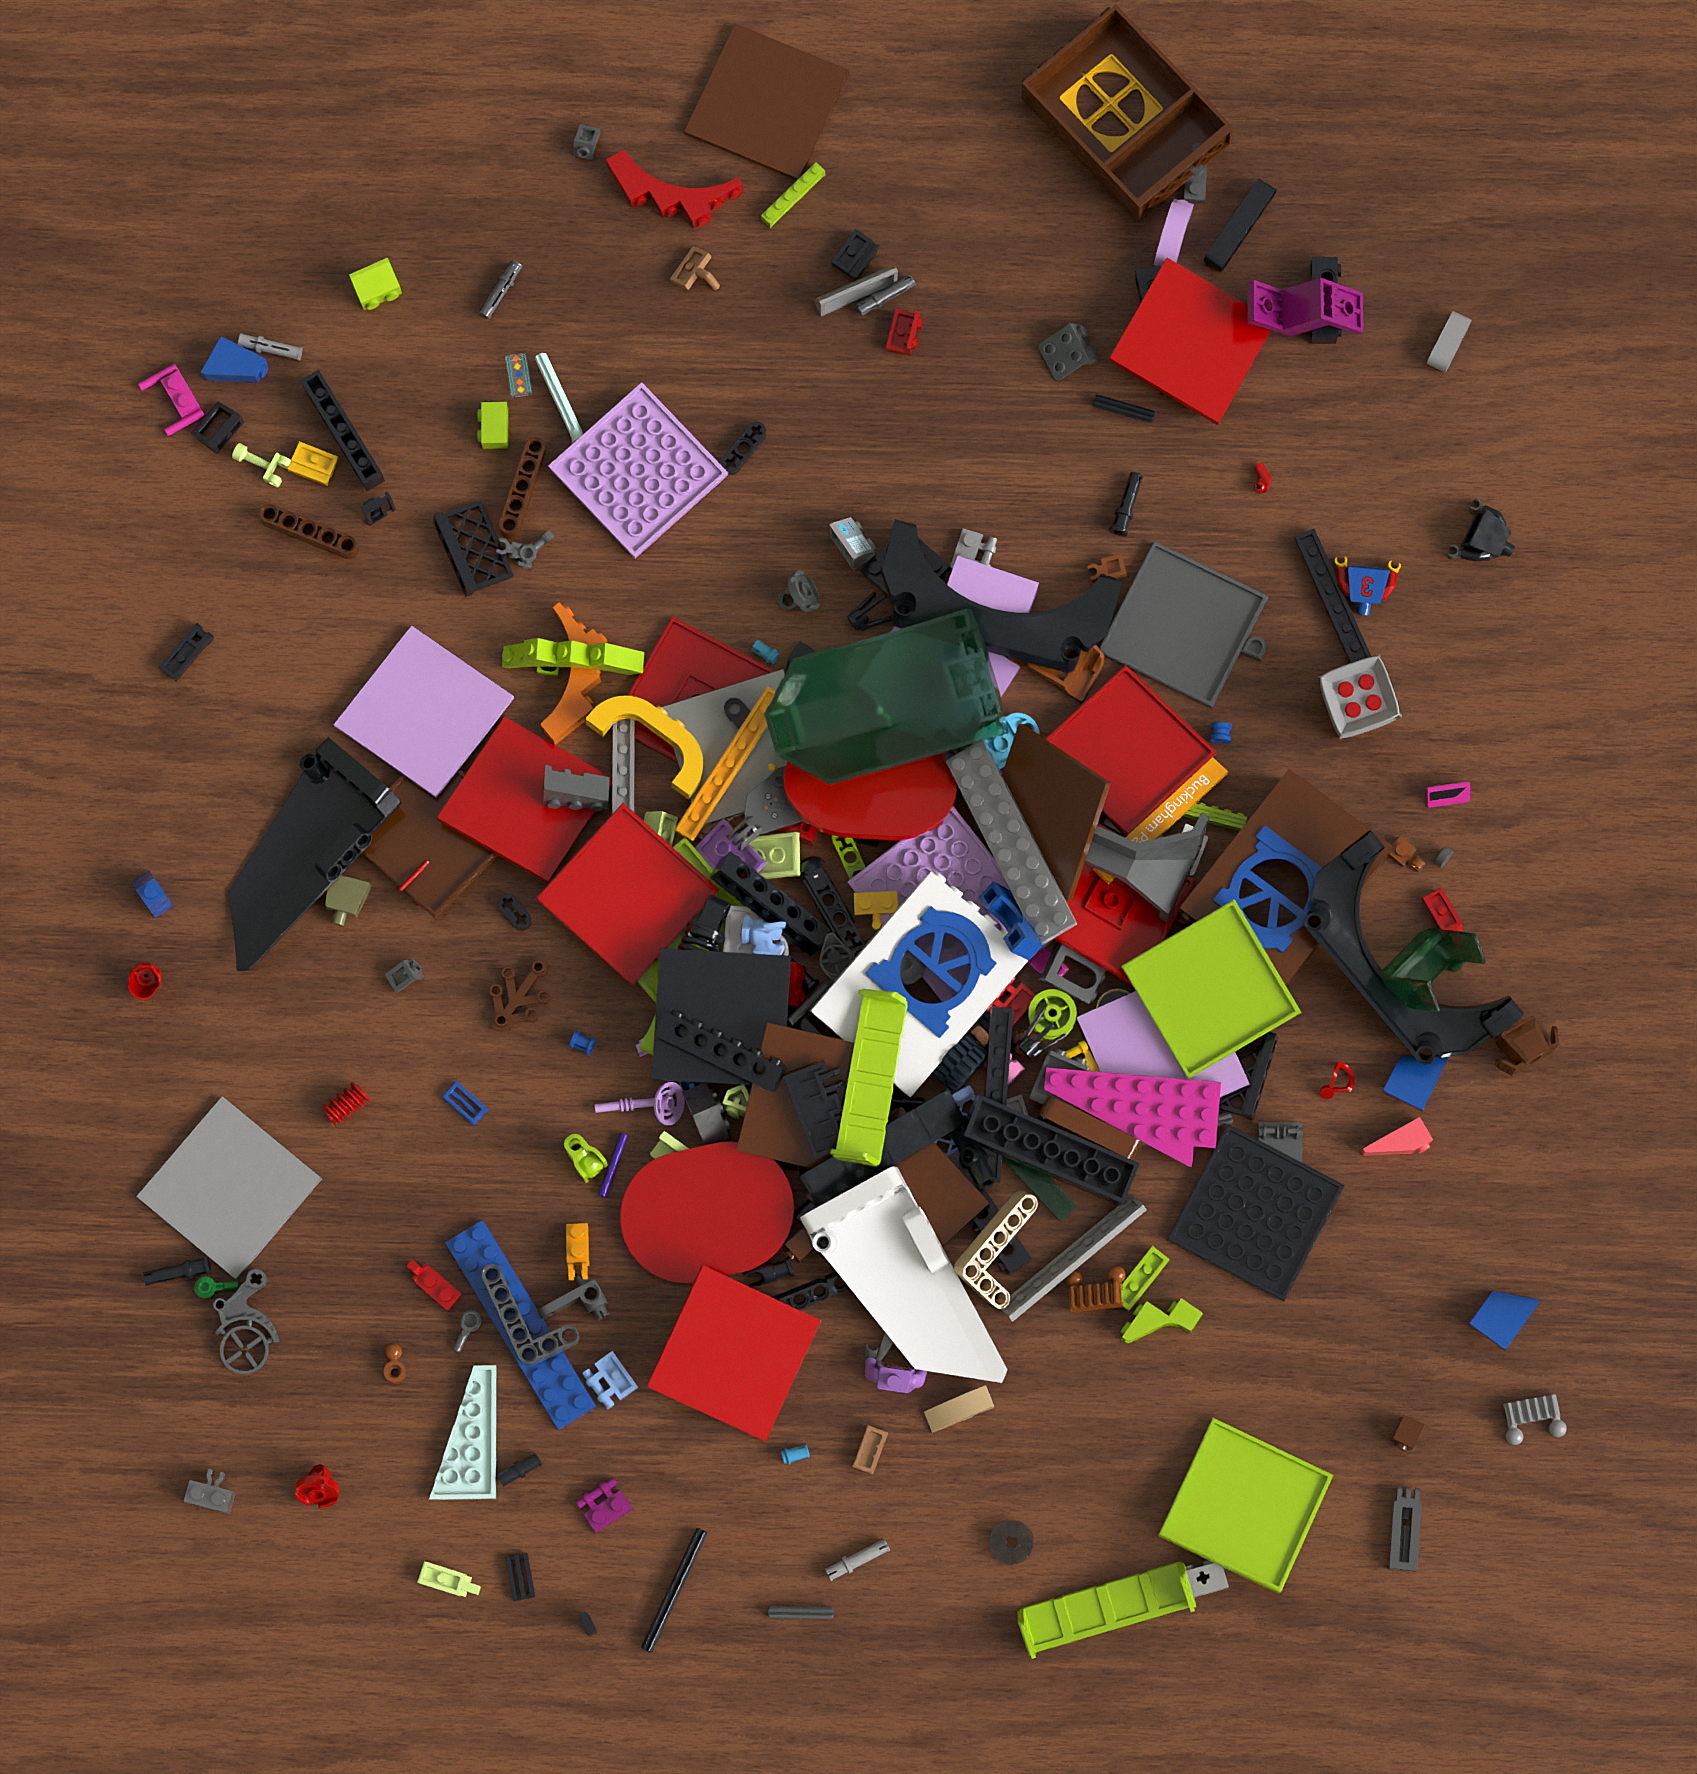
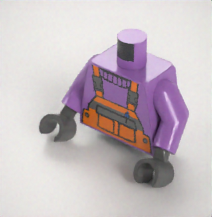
M866 1344L864 1351L866 1359L865 1376L867 1380L873 1382L877 1389L909 1393L915 1388L923 1386L927 1371L918 1370L908 1365L876 1361L878 1345L875 1346V1350H871L868 1348V1344Z

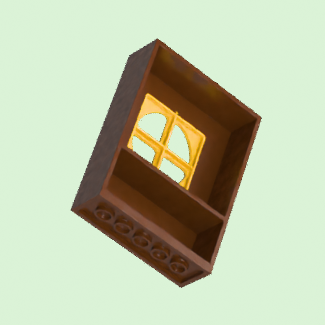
M1115 4L1112 8L1107 7L1096 21H1090L1082 33L1075 34L1069 40V44L1065 47H1059L1051 59L1041 62L1033 74L1028 73L1022 80L1021 98L1139 222L1194 176V173H1192L1194 168H1198L1201 165L1203 167L1206 166L1232 144L1234 127ZM1109 72L1124 76L1130 83L1114 97H1109L1093 81L1092 77L1098 73ZM1082 85H1087L1103 102V106L1087 119H1083L1080 116L1076 103L1077 93ZM1133 90L1140 91L1145 105L1144 117L1139 124H1134L1118 107V103ZM1107 112H1113L1129 129V132L1123 136H1106L1094 131L1091 126ZM1194 143H1201V145L1196 150L1192 151V145Z

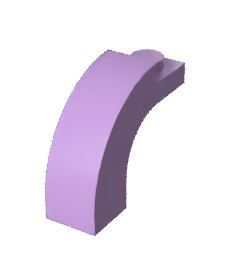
M1174 199L1171 203L1154 261L1155 266H1162L1166 258L1177 263L1194 204Z

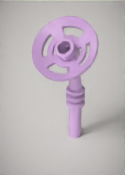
M665 1082L659 1087L655 1098L634 1100L632 1098H629V1100L625 1098L624 1101L620 1099L617 1102L595 1104V1112L615 1110L624 1112V1109L626 1111H629V1109L633 1111L634 1108L654 1107L655 1115L660 1123L673 1125L680 1119L683 1113L685 1100L682 1093L683 1090L677 1083ZM674 1093L676 1094L677 1098L676 1107L674 1106L675 1102L672 1096ZM673 1114L669 1119H664V1116Z

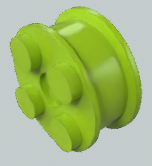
M1056 989L1045 990L1037 994L1029 1006V1024H1032L1043 1006H1046V1010L1035 1026L1034 1031L1041 1033L1053 1023L1054 1027L1044 1036V1039L1053 1040L1062 1034L1068 1035L1074 1027L1077 1015L1076 1006L1072 998L1065 992ZM1054 1012L1056 1016L1051 1017L1049 1013Z

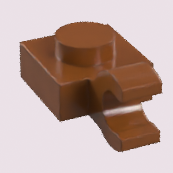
M1400 836L1392 845L1394 847L1389 857L1401 867L1408 863L1414 870L1419 872L1424 867L1425 862L1414 855L1417 849Z

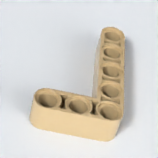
M1016 1191L957 1260L954 1267L955 1273L983 1300L999 1309L1005 1308L1009 1304L1010 1294L985 1270L1036 1210L1038 1205L1037 1199L1025 1191ZM1026 1198V1204L1022 1206V1201ZM1012 1215V1220L1008 1223V1218ZM998 1232V1237L994 1240V1235ZM984 1248V1254L980 1257V1251ZM970 1265L969 1272L965 1274V1269ZM985 1279L984 1285L980 1287V1282ZM999 1293L998 1299L994 1301L995 1295Z

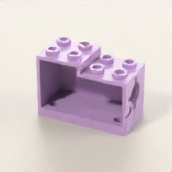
M957 556L947 585L957 593L978 604L1002 611L1030 613L1039 583Z

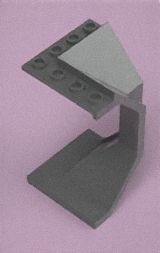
M1201 813L1195 827L1188 832L1141 843L1131 841L1097 826L1084 864L1124 881L1160 911V920L1167 922L1201 850L1209 816Z

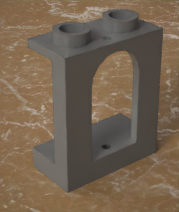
M1056 942L1038 981L1045 985L1051 984L1080 1000L1081 1005H1085L1094 1001L1097 995L1096 989L1098 984L1103 982L1107 972L1105 969ZM1065 956L1083 964L1094 972L1087 989L1081 988L1057 974Z

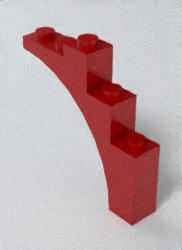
M625 150L606 159L607 168L632 208L636 205H644L649 198H651L662 218L675 215L681 208L693 229L697 226L702 227L710 221L711 209L716 210L720 208L725 201L729 199L734 200L743 192V184L739 177L727 183L708 188H686L659 181L647 174L632 161Z

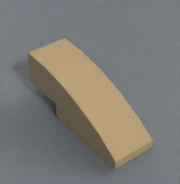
M985 1385L925 1411L924 1414L933 1433L992 1409L994 1404Z

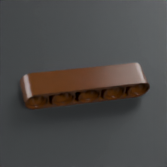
M530 437L525 443L499 521L501 533L507 539L515 538L520 532L545 457L544 442L539 437ZM538 445L541 447L538 452L530 451L532 446ZM525 466H534V469L532 471H524ZM521 484L528 486L525 491L517 490ZM513 504L521 505V508L517 511L510 509ZM508 523H512L515 525V527L512 530L504 529L505 525Z
M265 504L260 509V518L263 524L270 529L345 559H352L358 554V545L351 535L273 504ZM270 512L275 513L274 518H265L266 514ZM288 520L295 521L291 527L284 526ZM307 528L314 529L311 535L304 534ZM326 536L334 537L330 543L323 542ZM345 544H353L351 550H343Z
M1050 1095L1047 1096L1039 1113V1116L1131 1160H1134L1142 1143L1139 1139Z

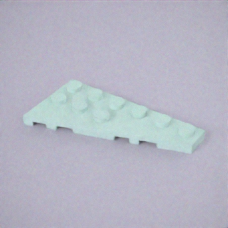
M496 1365L473 1366L429 1500L496 1499Z

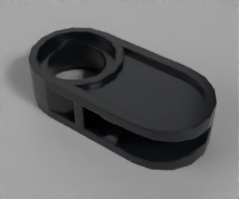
M730 698L724 704L726 716L739 730L751 711L739 698ZM736 703L740 706V711L737 714H731L728 711L731 704Z

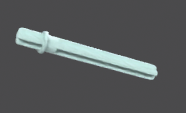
M540 353L535 356V360L572 438L571 443L573 444L583 435L582 429L547 354Z

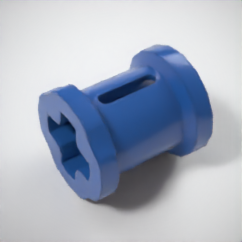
M576 1030L570 1040L569 1048H576L590 1056L597 1039L586 1037Z

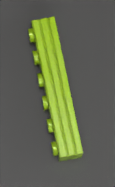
M815 162L761 215V220L771 228L825 176V170Z
M1201 802L1196 803L1183 815V817L1198 820L1202 813L1209 816L1208 823L1240 831L1247 821V817L1243 813L1235 814L1228 809H1224V811L1219 810V807H1208Z

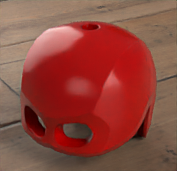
M148 962L137 963L129 974L128 992L130 995L139 1000L150 999L161 984V970Z

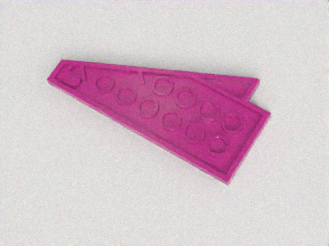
M1046 1067L1044 1085L1046 1091L1187 1166L1192 1167L1194 1146L1216 1148L1221 1082Z

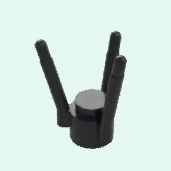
M873 592L859 606L850 611L847 618L855 630L861 628L864 631L868 627L892 620V615L866 623L869 620L866 613L887 597L886 595H882L862 609L876 596V593Z
M1046 1006L1041 1008L1025 1035L1019 1040L1021 1044L1018 1048L1028 1058L1032 1056L1036 1058L1041 1052L1066 1038V1034H1062L1038 1048L1041 1045L1039 1041L1054 1027L1053 1023L1046 1027L1036 1038L1034 1036L1028 1038L1045 1012Z

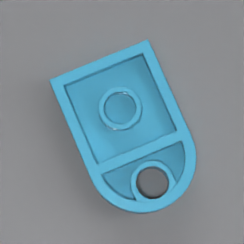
M1023 713L1010 714L971 737L974 743L981 739L986 742L1000 770L1005 767L1018 724L1028 725L1040 735L1036 722L1030 716Z

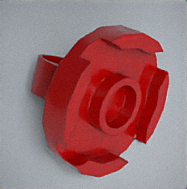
M317 1464L310 1470L308 1476H304L297 1481L295 1497L306 1506H310V1503L318 1504V1508H325L337 1502L340 1489L339 1485L330 1479V1470L323 1464Z

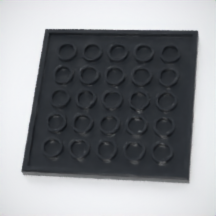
M1227 1124L1167 1241L1284 1302L1345 1185Z

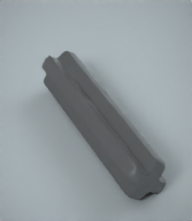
M769 1606L768 1617L776 1619H833L834 1609L833 1607Z

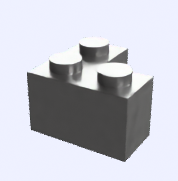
M703 1083L682 1092L704 1145L719 1143L730 1138L727 1130L731 1128L726 1116L722 1118L720 1114L724 1110L714 1088L710 1090L707 1083Z

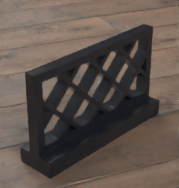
M481 501L445 514L441 512L434 515L433 524L465 597L473 595L477 590L513 578L514 575L505 554H497L496 558L484 554L487 545L502 550V547ZM479 509L481 513L479 521L467 517L471 510ZM456 516L463 519L460 527L457 528L450 524L448 518ZM465 521L477 525L473 534L462 530ZM479 526L489 531L487 540L476 536ZM459 534L471 538L467 547L458 543ZM474 539L485 544L481 553L470 548ZM468 552L479 556L476 566L467 563L465 558ZM482 558L493 562L490 571L478 567ZM495 564L504 567L507 574L499 576L492 573ZM476 571L487 575L485 582L476 584L474 579Z
M1268 1032L1262 1035L1261 1045L1252 1049L1250 1043L1247 1044L1250 1051L1241 1056L1236 1052L1244 1073L1248 1076L1250 1082L1247 1087L1241 1090L1238 1089V1092L1226 1097L1224 1095V1099L1219 1102V1110L1254 1120L1278 1042L1277 1033ZM1253 1054L1256 1059L1255 1065L1246 1070L1241 1060ZM1240 1095L1244 1101L1242 1109L1233 1108L1229 1100Z

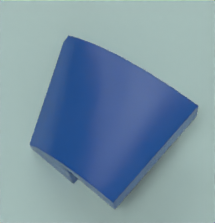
M1400 1056L1383 1093L1423 1111L1448 1057L1441 1058L1440 1056H1435L1432 1063L1424 1065L1418 1062L1414 1056Z
M1492 1291L1469 1325L1505 1351L1538 1306L1540 1300Z

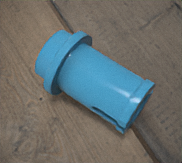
M759 639L751 648V651L764 658L767 664H774L780 655L777 649H771Z
M806 1444L790 1449L785 1447L783 1451H780L783 1463H788V1465H791L793 1461L810 1458Z

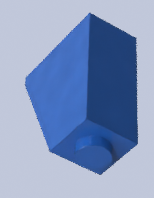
M220 337L201 374L203 379L207 381L258 383L260 378H264L267 374L268 364L264 357Z
M150 871L131 882L155 918L173 906Z

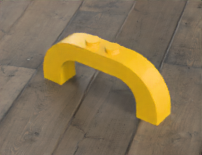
M617 696L607 699L591 711L586 718V725L602 737L617 721L634 719L676 748L682 755L684 764L679 774L672 781V788L688 800L693 796L702 779L703 756L698 742L684 728L685 725L676 718L672 720L667 716L668 713L660 706L655 707L649 702L633 696Z

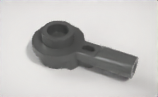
M467 1310L461 1315L460 1325L462 1330L452 1349L461 1352L470 1332L480 1328L482 1317L477 1311Z

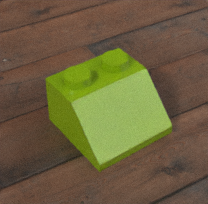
M388 258L349 274L353 289L363 310L374 309L379 306V303L386 300L392 301L398 298L399 294H402Z

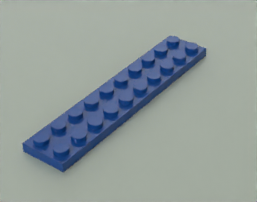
M484 1221L478 1222L445 1242L558 1430L596 1408V1405L563 1352L532 1366H526L520 1361L482 1279L481 1274L485 1266L494 1264L500 1268L533 1340L551 1331L545 1321L541 1319L537 1308ZM496 1270L489 1271L486 1276L487 1279L490 1281L495 1280L498 1277V1272ZM499 1290L496 1293V1299L499 1301L504 1300L507 1297V1291ZM508 1310L505 1313L506 1320L510 1321L516 1317V1311ZM517 1330L514 1333L515 1340L519 1341L525 1337L524 1330ZM545 1341L543 1349L551 1351L555 1346L554 1341ZM526 1350L523 1353V1359L528 1361L533 1359L534 1351Z

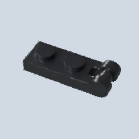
M198 623L189 630L159 666V669L175 682L178 681L199 654L214 639V636L210 632L206 633L202 630L203 627ZM197 636L201 639L198 644L193 640Z

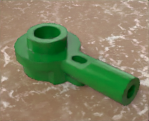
M201 1277L196 1281L194 1289L199 1297L207 1299L216 1294L217 1291L238 1290L239 1282L216 1283L210 1277Z

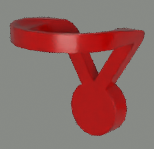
M1344 1062L1335 1064L1330 1085H1324L1320 1089L1321 1097L1330 1099L1333 1097L1334 1092H1349L1353 1090L1355 1077L1347 1064ZM1339 1067L1344 1069L1349 1077L1346 1087H1333Z

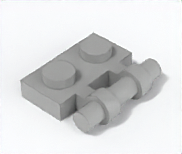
M963 528L950 570H953L957 556L991 567L989 563L992 555L996 552L997 548L995 545L997 539L989 537L987 544L981 543L983 534ZM978 551L984 552L981 561L975 560Z

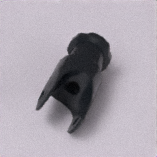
M786 1257L784 1261L774 1264L769 1262L752 1270L742 1272L743 1275L754 1272L763 1274V1278L760 1281L747 1285L751 1288L775 1282L777 1278L787 1275L794 1276L789 1257Z

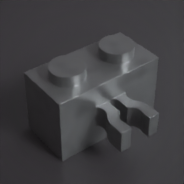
M208 1469L207 1484L189 1480L183 1502L230 1515L236 1493L219 1488L220 1484L224 1481L225 1473L220 1472V1476L215 1481L214 1486H212L214 1470Z

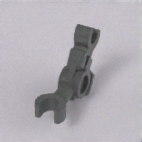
M548 530L533 544L516 542L509 544L506 539L500 538L499 542L504 543L506 548L505 550L496 549V553L499 555L509 553V558H518L522 561H516L519 567L532 568L531 562L536 558L538 550L555 536Z

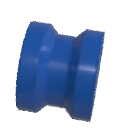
M1213 722L1210 724V729L1212 730L1210 742L1217 744L1231 743L1229 731H1231L1232 725L1230 723Z

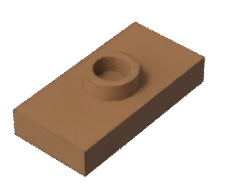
M867 1425L852 1467L873 1475L888 1432Z

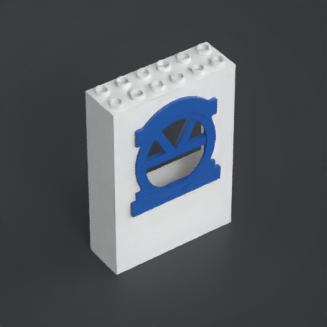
M929 872L809 1010L842 1040L855 1043L863 998L858 994L860 989L897 992L905 997L908 1006L893 1084L908 1097L915 1093L940 1064L946 1053L959 1042L1028 962V960L1010 951L1003 939L1008 932L1004 929L999 931L994 926L996 922L987 914L982 916L977 912L980 908L971 900L966 902L962 899L963 893L955 886H951V888L945 884L946 879L939 872ZM933 932L935 937L930 958L914 944V941L925 934ZM945 933L957 937L968 950L967 955L938 964ZM909 950L958 994L947 1001L936 1004L923 1003L910 996L905 990L900 977V965L905 951ZM970 964V973L965 985H961L946 972L950 969Z

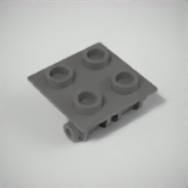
M1258 1122V1140L1302 1162L1303 1128L1301 1122Z

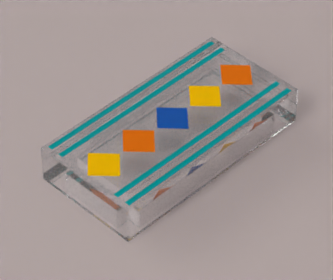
M526 353L505 356L511 397L533 395Z

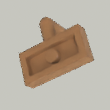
M695 246L691 248L670 278L673 284L686 290L690 289L698 276L704 278L713 290H717L720 287L714 276L709 271L704 270V267L711 259V255Z

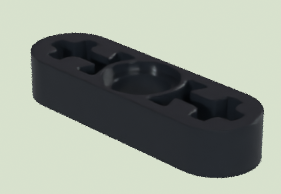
M752 422L722 458L721 466L728 472V475L738 473L765 439L766 428L761 422ZM758 428H760L761 435H755V437L753 438V442L755 444H753L749 440L753 436L752 430H758ZM746 443L749 445L750 450L743 454L738 451V446ZM733 453H735L738 457L734 462L735 468L730 467L728 469L726 462H732L735 458Z

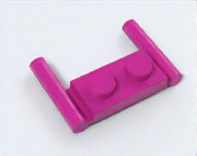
M175 363L138 383L141 391L161 381L182 417L181 420L164 429L167 436L205 416Z

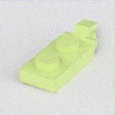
M426 1561L423 1563L417 1581L419 1584L466 1597L467 1592L479 1595L481 1589L479 1585L470 1583L472 1577Z

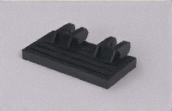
M825 1060L783 1075L814 1159L830 1153L831 1149L836 1150L840 1129L838 1121L841 1120L842 1113L835 1114L843 1111V1107L837 1092L828 1096L827 1093L846 1085L843 1080L824 1087L822 1080L834 1077L841 1072L840 1068H835L819 1074L828 1070Z

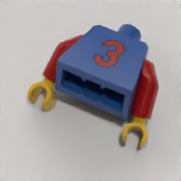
M1345 556L1344 563L1340 564L1337 562V557L1335 558L1338 584L1344 596L1349 597L1351 602H1358L1357 614L1370 615L1371 603L1380 604L1381 600L1388 598L1396 587L1397 573L1401 567L1400 563H1398L1396 569L1391 567L1392 561H1389L1386 568L1347 565V557Z

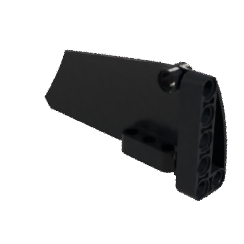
M329 737L315 750V754L308 753L300 759L299 765L303 772L296 786L228 891L234 930L237 971H250L369 846L372 841V834L402 804L384 783Z

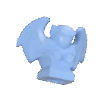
M745 915L741 943L746 944L750 941L751 944L755 945L752 948L753 954L782 955L785 941L774 944L772 940L781 938L782 929L785 928L786 922L768 923L763 922L762 919L752 920L750 916Z

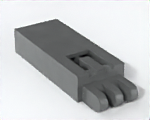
M1397 1486L1396 1501L1392 1504L1388 1569L1414 1572L1418 1569L1422 1504H1419L1420 1488H1415L1414 1497H1412L1411 1487H1406L1405 1496H1402V1487ZM1402 1510L1403 1520H1409V1511H1412L1411 1526L1401 1525Z

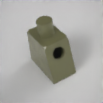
M340 875L327 889L325 907L328 911L334 912L332 924L343 927L346 916L357 918L371 890L369 882Z

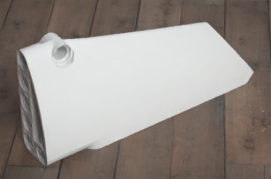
M898 1167L884 1170L800 1217L815 1250L823 1254L915 1369L999 1383L1003 1382L1007 1368L958 1275L955 1273L921 1207H918ZM825 1236L829 1240V1245L822 1249L819 1241Z

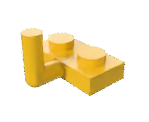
M897 891L854 893L855 915H872V927L875 931L882 927L881 914H893L898 908Z

